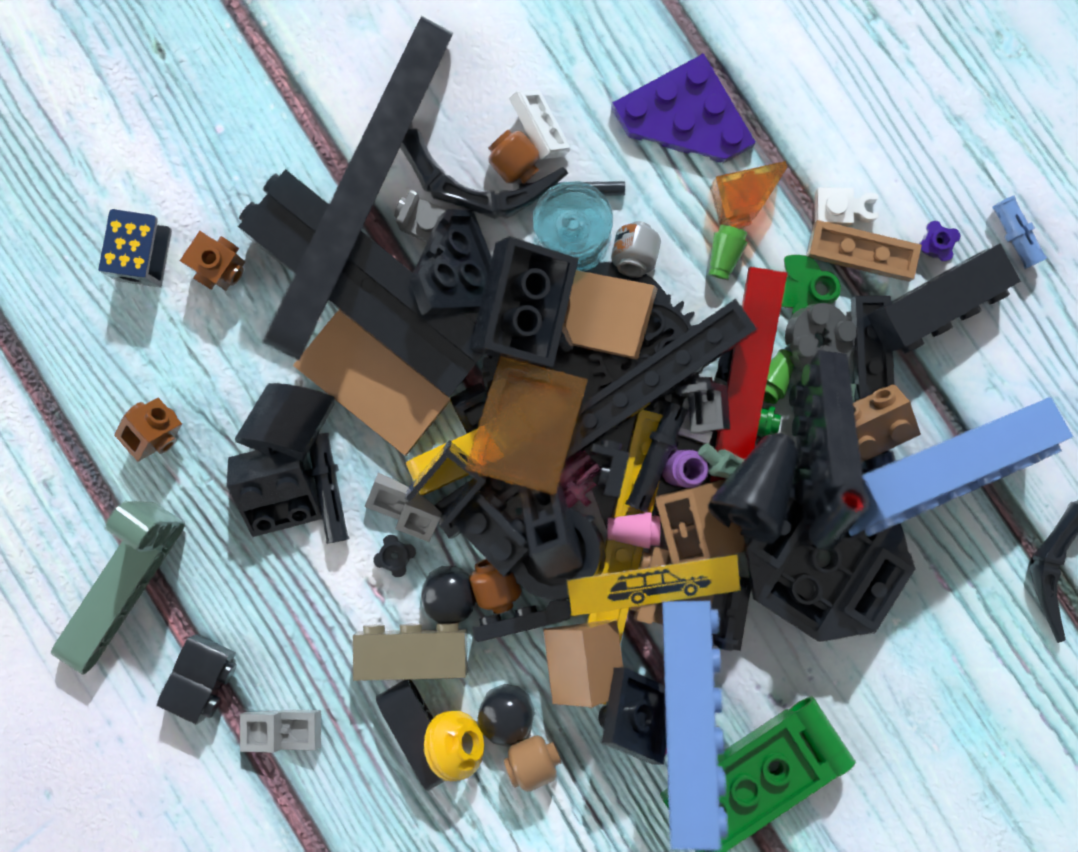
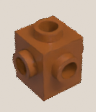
M201 231L198 232L179 260L196 272L193 279L210 290L217 285L227 291L230 285L233 286L240 280L244 271L243 265L245 264V261L236 254L239 247L222 236L216 241Z
M158 397L146 404L139 402L132 406L123 415L114 436L139 462L155 452L162 454L168 451L176 443L177 439L175 436L182 423L175 412L168 408Z

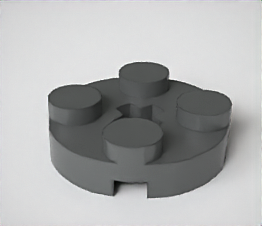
M819 303L799 309L791 316L785 331V345L790 344L793 356H789L792 364L799 371L803 372L804 366L810 364L818 350L847 354L849 359L853 340L856 337V327L852 321L847 320L841 310L831 304ZM816 333H821L823 336V345L819 348L817 347L818 340L815 338Z

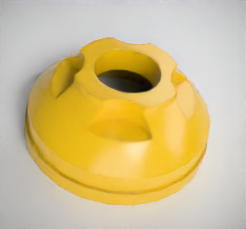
M446 711L438 714L431 720L424 739L425 756L431 770L439 778L450 782L466 779L478 770L484 754V739L477 722L470 715L461 711ZM465 732L471 736L473 741V748L470 754H467L462 747V736Z

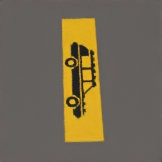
M738 555L567 580L572 616L740 591Z

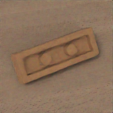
M817 220L813 224L806 256L815 260L910 282L915 279L922 245Z

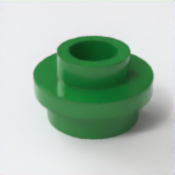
M776 407L762 408L757 437L764 438L766 435H774L779 432L781 415L775 414Z

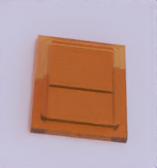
M500 356L466 470L503 480L509 484L514 483L555 495L588 380Z

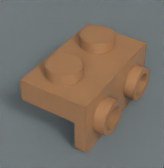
M894 384L881 388L873 394L853 403L861 463L921 435L910 401Z

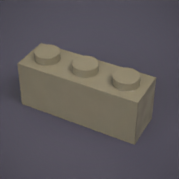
M419 623L400 624V630L385 631V625L371 624L363 625V631H358L353 635V681L466 678L467 629H458V623H437L436 629L422 630V624Z

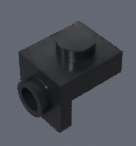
M697 377L690 379V385L678 387V395L688 396L690 433L702 434L731 430L727 385L713 383L712 377Z

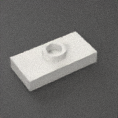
M539 89L516 91L509 97L524 126L526 135L537 148L541 160L563 157L571 151Z

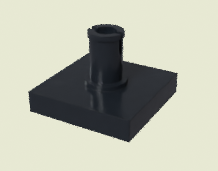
M626 667L614 668L608 705L603 706L598 714L599 723L604 728L601 743L652 765H664L667 746L665 686Z

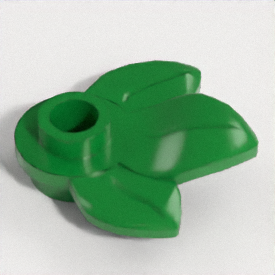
M795 254L784 257V267L788 277L786 278L782 307L793 308V315L799 309L806 308L809 305L819 303L832 304L837 300L841 292V285L833 273L821 271L817 262L805 255ZM817 284L826 286V295H820L816 291Z

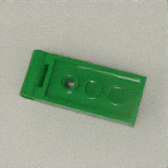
M813 696L799 701L790 710L785 709L725 749L724 754L717 755V767H722V771L725 772L726 796H718L719 807H724V812H726L727 838H720V850H695V852H727L854 767L856 764L855 759ZM774 761H779L778 768L775 771H769L770 764ZM667 788L660 793V796L669 810Z

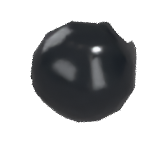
M440 566L429 573L421 590L422 606L427 616L439 624L460 623L468 619L473 612V608L476 606V600L469 581L470 575L457 566Z
M503 684L490 689L486 693L480 704L477 720L482 734L493 744L508 747L521 742L527 736L533 723L535 711L528 693L519 686Z

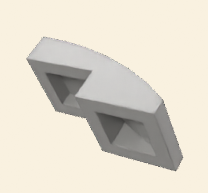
M378 473L364 507L398 519L396 530L429 542L442 512L418 493L408 502L405 499V495L409 487Z
M281 710L240 714V752L274 753L279 750H317L321 748V710Z

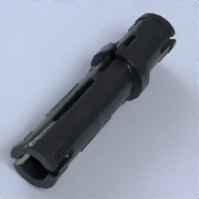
M672 402L666 403L656 432L652 431L649 438L652 442L625 504L648 513L649 505L671 451L678 447L679 442L676 439L689 412L688 409L680 408V405Z
M321 433L317 435L309 450L312 469H309L310 477L315 479L326 536L325 541L326 544L349 540L350 538L347 532L336 476L339 467L333 461L329 433Z

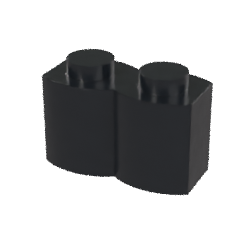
M198 634L188 637L178 655L173 671L161 691L156 706L196 725L206 717L210 719L221 701V698L217 696L221 684L226 685L236 670L237 664L233 663L236 652Z

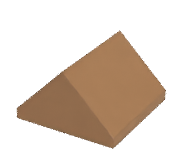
M617 619L543 628L552 703L594 707L608 702L614 668L623 667Z

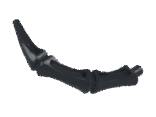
M412 123L400 147L423 189L426 192H431L433 199L460 206L493 219L498 217L507 219L540 199L569 174L564 167H561L542 179L518 190H502L499 193H495L492 190L479 191L458 183L450 175H445V171L431 156L421 132L417 128L413 129Z
M1078 500L1068 504L1066 511L1053 531L1032 555L1034 564L1030 566L1037 597L1057 643L1066 640L1057 597L1058 581L1061 576L1059 568L1060 565H1064L1067 551L1078 536Z

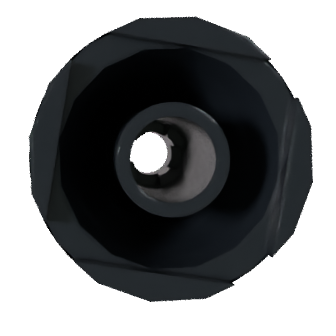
M782 433L766 435L713 494L708 504V510L712 516L728 528L732 522L742 527L743 529L740 534L747 538L760 542H775L776 538L778 539L782 533L799 456V450L795 446V441Z

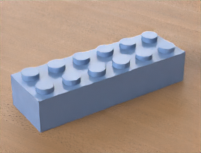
M1048 397L863 475L864 492L868 495L870 505L868 510L850 529L849 533L853 536L865 531L868 537L877 534L897 523H902L920 513L934 509L954 498L968 494L986 484L993 483L1011 473L1025 469L1061 452L1062 449L1059 444L1073 438V435L1051 397Z
M710 601L663 602L671 850H720V838H727L726 812H724V807H719L718 796H726L725 772L722 771V767H717V754H724L723 730L720 727H715V713H722L721 689L714 688L713 673H720L721 670L720 650L712 649V634L719 633L718 610H711Z

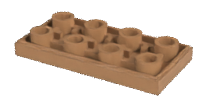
M576 270L564 323L573 346L638 360L657 293L655 285Z
M340 310L335 313L307 347L300 361L297 360L293 364L296 369L326 393L334 396L336 401L405 456L408 455L451 401L449 397Z

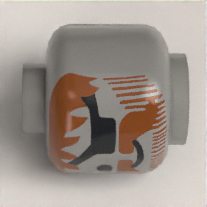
M636 221L619 228L611 253V260L618 271L628 277H642L644 274L652 271L656 266L661 245L659 234L649 224L641 221Z

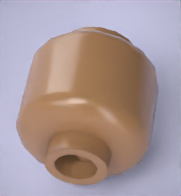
M539 735L512 745L508 750V758L504 759L507 773L514 788L520 786L525 792H531L553 782L557 777L556 766L562 764L554 742L546 744L545 740Z

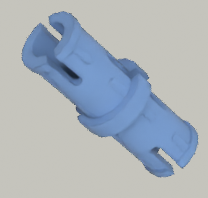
M1014 195L992 206L1007 233L1004 236L1006 241L1012 242L1024 265V269L1047 259L1032 231L1035 229L1033 223L1027 222Z

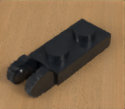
M570 600L550 601L547 608L540 612H537L536 605L515 610L516 617L502 620L500 614L480 618V626L473 627L472 629L475 641L482 642L560 623L562 620L567 621L572 616Z

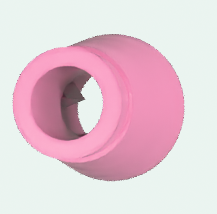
M651 512L608 518L607 540H615L650 549V546H660V516H651Z

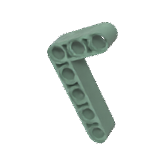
M125 501L121 503L107 520L105 530L122 540V542L55 642L51 655L80 674H86L97 663L181 535L185 522L154 502Z

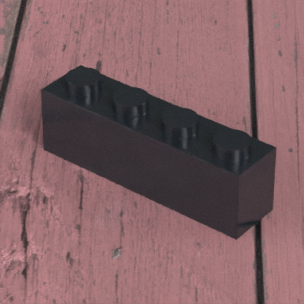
M1001 243L978 252L869 313L867 316L886 352L889 353L902 349L905 354L924 345L925 343L922 338L931 333L932 337H936L952 329L951 321L959 317L963 321L980 313L982 310L979 305L988 301L989 305L1006 298L1010 295L1008 289L1021 282Z

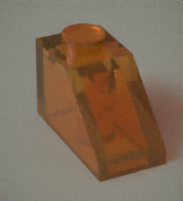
M786 161L716 176L710 186L719 226L730 225L740 229L751 225L752 220L761 211L787 169Z

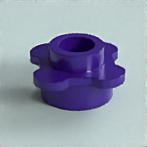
M931 221L926 226L927 233L919 243L922 245L921 252L929 257L939 258L943 262L949 261L954 256L952 250L955 243L961 238L960 232L956 228L948 229L941 226L939 221ZM938 238H941V239H942V241H943L942 244H938V242H937V239H938Z

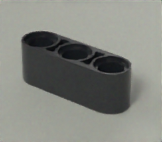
M404 679L377 695L376 702L424 789L429 791L445 782V780L439 778L431 770L425 756V733L434 717L411 679Z

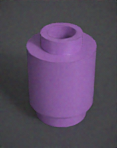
M674 450L671 451L662 477L673 486L697 487L707 476V462L696 451Z

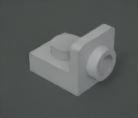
M410 190L407 198L402 197L399 200L394 217L397 218L396 223L400 231L428 242L439 216L446 209L419 198L417 192Z

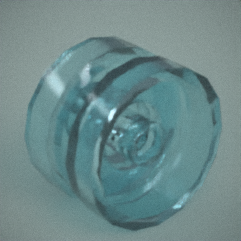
M580 181L563 182L549 188L539 198L533 212L535 244L579 258L577 271L585 272L592 269L606 257L611 245L613 211L607 198L596 187Z

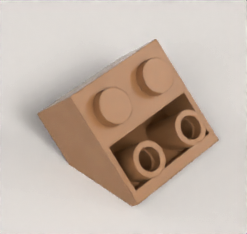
M727 479L656 496L655 500L672 564L731 556L745 551V539L740 534L742 528L733 522L729 528L713 517L708 510L711 497Z

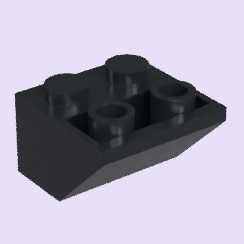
M254 450L228 457L226 487L252 537L322 519L314 478L310 477L309 473L311 466L307 456L302 461L276 450H272L270 455Z

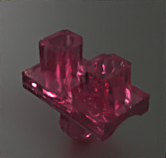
M583 451L563 463L565 468L558 474L569 508H572L578 501L586 507L592 504V501L586 494L596 485L592 479L601 471V467Z

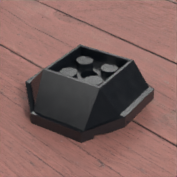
M799 483L792 484L782 533L778 539L776 538L773 543L750 539L744 548L753 600L818 642L876 633L916 569L911 553L908 551L901 523H897L870 537L867 536L865 531L853 536L848 532L834 549L828 550L831 556L830 562L827 566L821 568L816 560V555L820 549L809 538V529L813 524L804 523L802 502H799L797 498Z

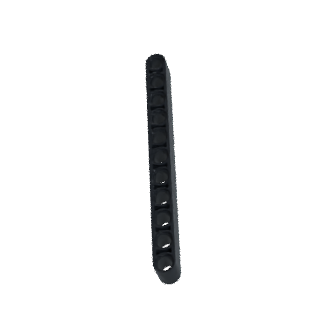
M421 15L267 330L263 345L300 361L454 32Z

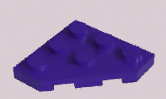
M704 53L612 102L611 108L629 138L642 141V139L663 144L662 147L687 154L692 152L710 157V160L719 163H725L753 148L756 143Z

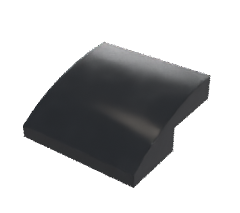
M268 383L236 435L235 442L270 455L272 450H276L304 461L334 406L335 397L301 386Z

